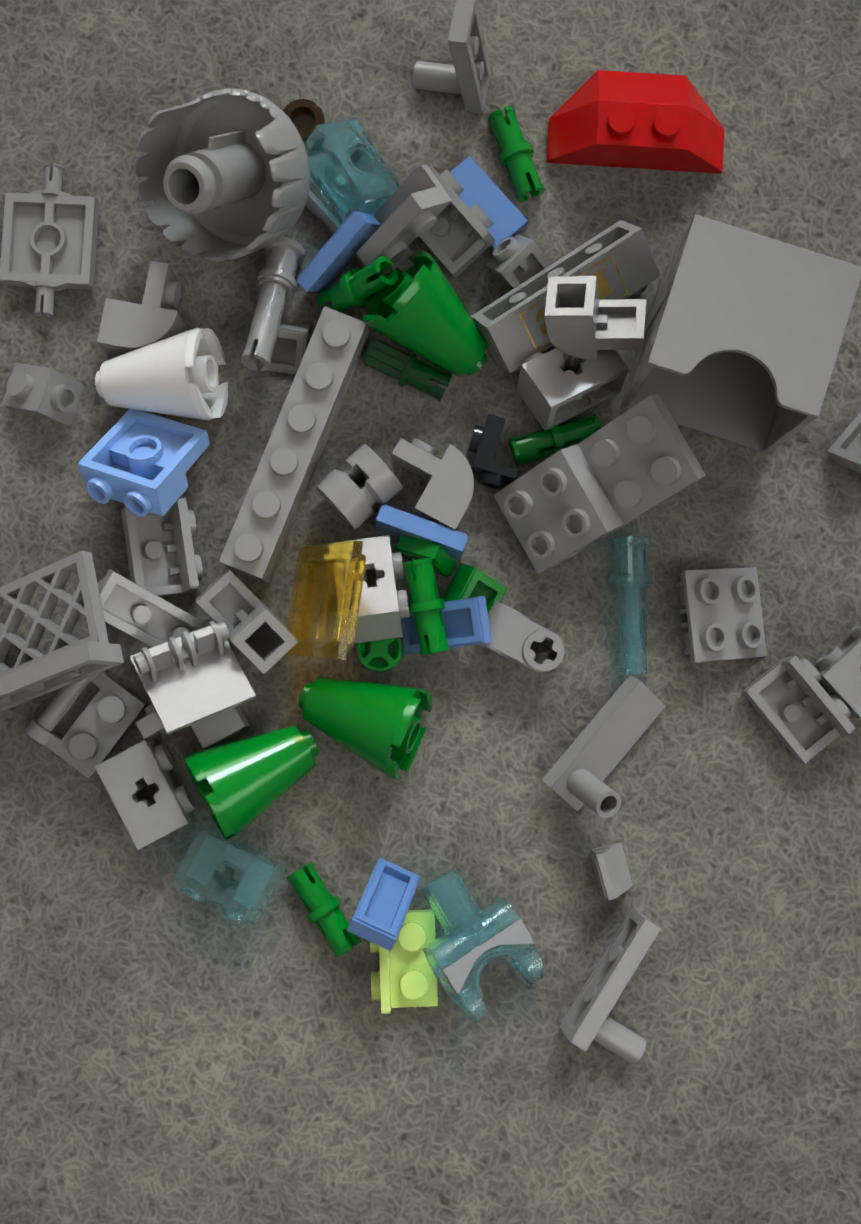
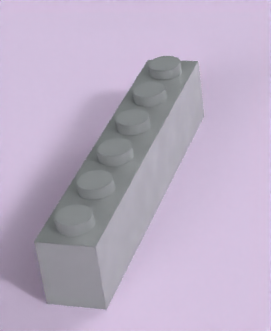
M323 307L219 559V562L225 567L269 584L368 342L369 334L366 322L328 307Z

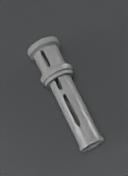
M282 236L265 247V254L267 255L265 267L258 273L256 279L260 294L246 346L241 356L243 365L255 371L258 369L259 360L262 361L261 371H266L271 366V358L286 300L290 299L296 292L297 281L295 280L297 267L303 263L305 258V250L302 245L288 237Z

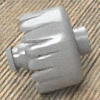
M220 89L201 95L194 101L159 110L149 118L148 128L151 129L144 130L137 143L139 152H147L149 154L136 158L134 163L136 176L149 178L138 184L137 192L140 200L144 202L154 201L153 204L146 208V216L155 226L170 225L163 230V235L167 241L176 244L184 243L180 248L184 253L192 257L202 256L206 260L214 262L227 259L234 260L262 249L282 236L284 237L297 223L305 208L310 188L308 155L297 128L283 110L272 101L257 93L243 89Z

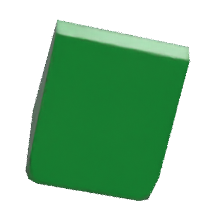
M460 563L441 599H444V602L485 596L487 612H489L494 601L501 602L508 588L477 568Z

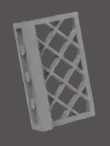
M81 550L0 587V608L6 600L13 604L5 625L0 622V712L124 663L121 644H111L108 641L92 552ZM77 569L80 582L73 596L64 590V586L71 571ZM41 585L47 589V593L38 611L29 603L36 587ZM59 598L69 604L60 626L50 619ZM82 613L86 616L90 636L79 640L72 635V632ZM25 614L34 619L26 640L16 634ZM45 629L56 635L47 654L37 649ZM13 643L21 651L14 667L10 668L3 662Z

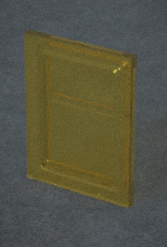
M351 540L299 547L287 628L297 639L298 643L286 655L346 660L347 651H351L354 645L366 565V557L362 554V541Z

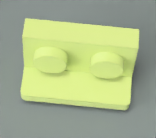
M435 909L408 910L391 951L370 942V953L379 952L380 971H371L372 1001L381 1000V1014H391V1008L438 1006L437 977L433 972L437 968Z

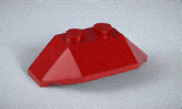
M597 70L549 118L546 163L722 174L724 128L685 75Z

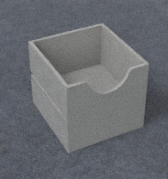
M695 214L661 276L646 323L644 350L637 351L620 406L631 409L648 396L658 393L677 425L761 452L771 453L819 417L860 283L861 266Z

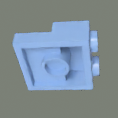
M129 409L78 463L85 484V490L92 499L101 504H106L112 499L124 503L129 511L140 517H145L149 512L164 516L189 487L185 473L210 445L208 433L206 430L145 411Z

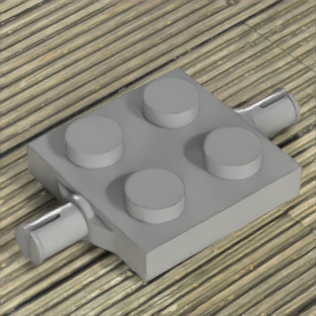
M50 163L44 165V187L42 190L28 194L5 193L0 282L4 286L30 287L36 290L34 315L45 318L46 315L47 318H53L56 291L59 292L65 289L94 290L100 204L95 197L72 196L63 192L64 167L53 163L52 167Z

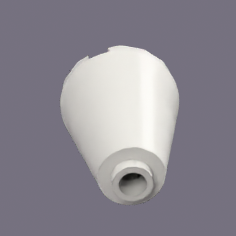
M193 328L106 360L102 363L100 371L95 376V386L99 396L104 398L108 405L209 421L223 416L228 400V381L219 385L218 365H226L225 356L219 339L213 330L209 328Z

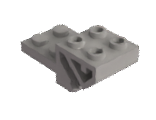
M657 393L648 396L579 444L559 450L493 496L536 572L540 574L583 551L599 537L603 539L615 533L706 475Z

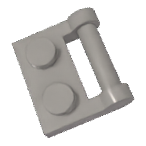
M102 671L62 687L38 719L33 718L24 731L88 779H91L97 773L95 766L108 759L148 704L106 672ZM90 681L93 682L100 690L62 738L53 729Z

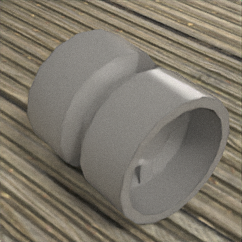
M362 444L345 459V470L334 469L316 485V488L328 503L354 530L358 529L374 514L373 505L375 503L384 505L403 489L394 473L366 444ZM366 480L364 487L360 489L358 485H361Z

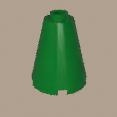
M424 250L413 253L408 257L413 265L405 272L396 267L398 271L397 282L373 294L372 300L366 305L372 314L363 315L362 320L373 330L456 376L476 373L487 359L485 352L488 344L433 257Z
M319 676L313 683L308 682L304 686L300 694L298 706L303 709L302 715L304 720L386 776L400 780L402 777L399 769L408 771L418 753L427 728H421L422 710L431 713L432 694L419 688Z
M293 725L194 752L184 757L183 760L202 800L205 801L212 814V819L227 841L237 836L316 766L313 757L319 754V750L307 729L299 732L296 726Z

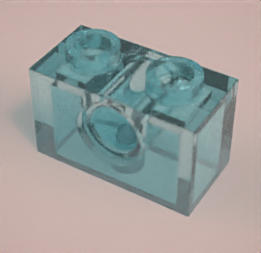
M357 118L317 125L304 144L310 165V177L340 224L346 220L352 211L368 213L373 216L400 187Z

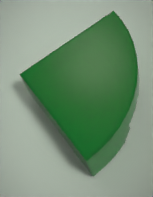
M401 534L395 547L409 561L411 558H433L434 573L445 577L451 576L456 564L448 552L440 544Z

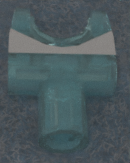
M456 868L440 875L420 889L445 932L444 935L423 948L425 957L442 988L462 1013L473 1023L477 1024L488 1016L486 1006L482 1000L484 995L480 987V980L484 966L491 959L498 957L506 961L511 968L515 967L521 977L530 985L535 984L544 977L543 965L531 935L514 907L505 898L500 897L480 910Z

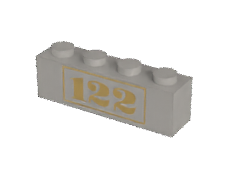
M620 220L472 315L471 318L488 344L487 350L493 361L508 373H512L513 371L520 370L521 365L531 355L537 352H544L554 346L548 337L544 317L549 276H597L599 299H626L643 293L647 285L661 275L643 229Z

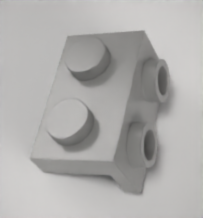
M426 164L418 166L373 215L381 226L356 252L365 266L374 262L380 256L388 257L393 263L399 261L409 251L408 246L417 237L426 233L436 224V217L452 201Z
M430 164L428 167L452 201L436 217V224L419 237L450 273L457 278L495 242L493 236L488 231L494 223L477 203L468 208L461 200L459 195L464 189L447 169L439 174Z
M179 498L164 516L149 512L145 517H140L133 514L125 506L121 510L131 581L159 597L189 594L198 589L199 582L203 577V566L200 556L198 554L194 555L192 537L196 534V519L194 512L188 510L186 498Z
M790 656L778 661L746 687L742 693L798 762L806 764L838 736L849 735L856 728L848 719L851 716V712L845 703L834 694L829 696L819 684L822 678L818 670L805 658L800 660L797 656Z

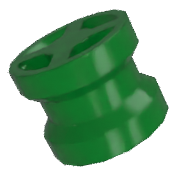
M399 637L357 643L356 647L357 656L361 663L369 670L379 673L395 668L403 654L402 641Z

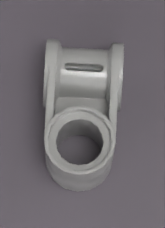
M494 601L488 612L492 642L478 645L498 653L499 656L507 660L512 659L536 672H549L558 667L563 661L565 654L561 638L554 632L534 623L522 613ZM544 639L549 640L552 643L550 651L556 654L554 660L545 659L542 664L536 663L534 661L536 653L530 649L532 643L540 645Z

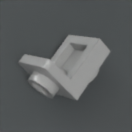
M15 363L12 375L7 382V390L2 405L11 410L44 416L62 425L70 426L80 401L83 384L52 368Z

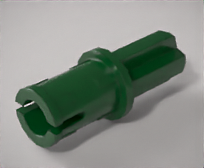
M376 339L370 341L363 355L362 362L365 365L398 380V386L403 387L405 383L436 398L439 402L445 390L430 383L429 380H434L447 387L452 378L451 374L442 372L416 359L418 354L413 352L409 356Z

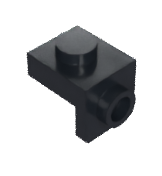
M488 414L484 427L475 425L468 451L476 453L472 472L474 475L479 476L478 483L486 487L502 490L505 484L509 485L517 479L519 470L493 463L506 419Z

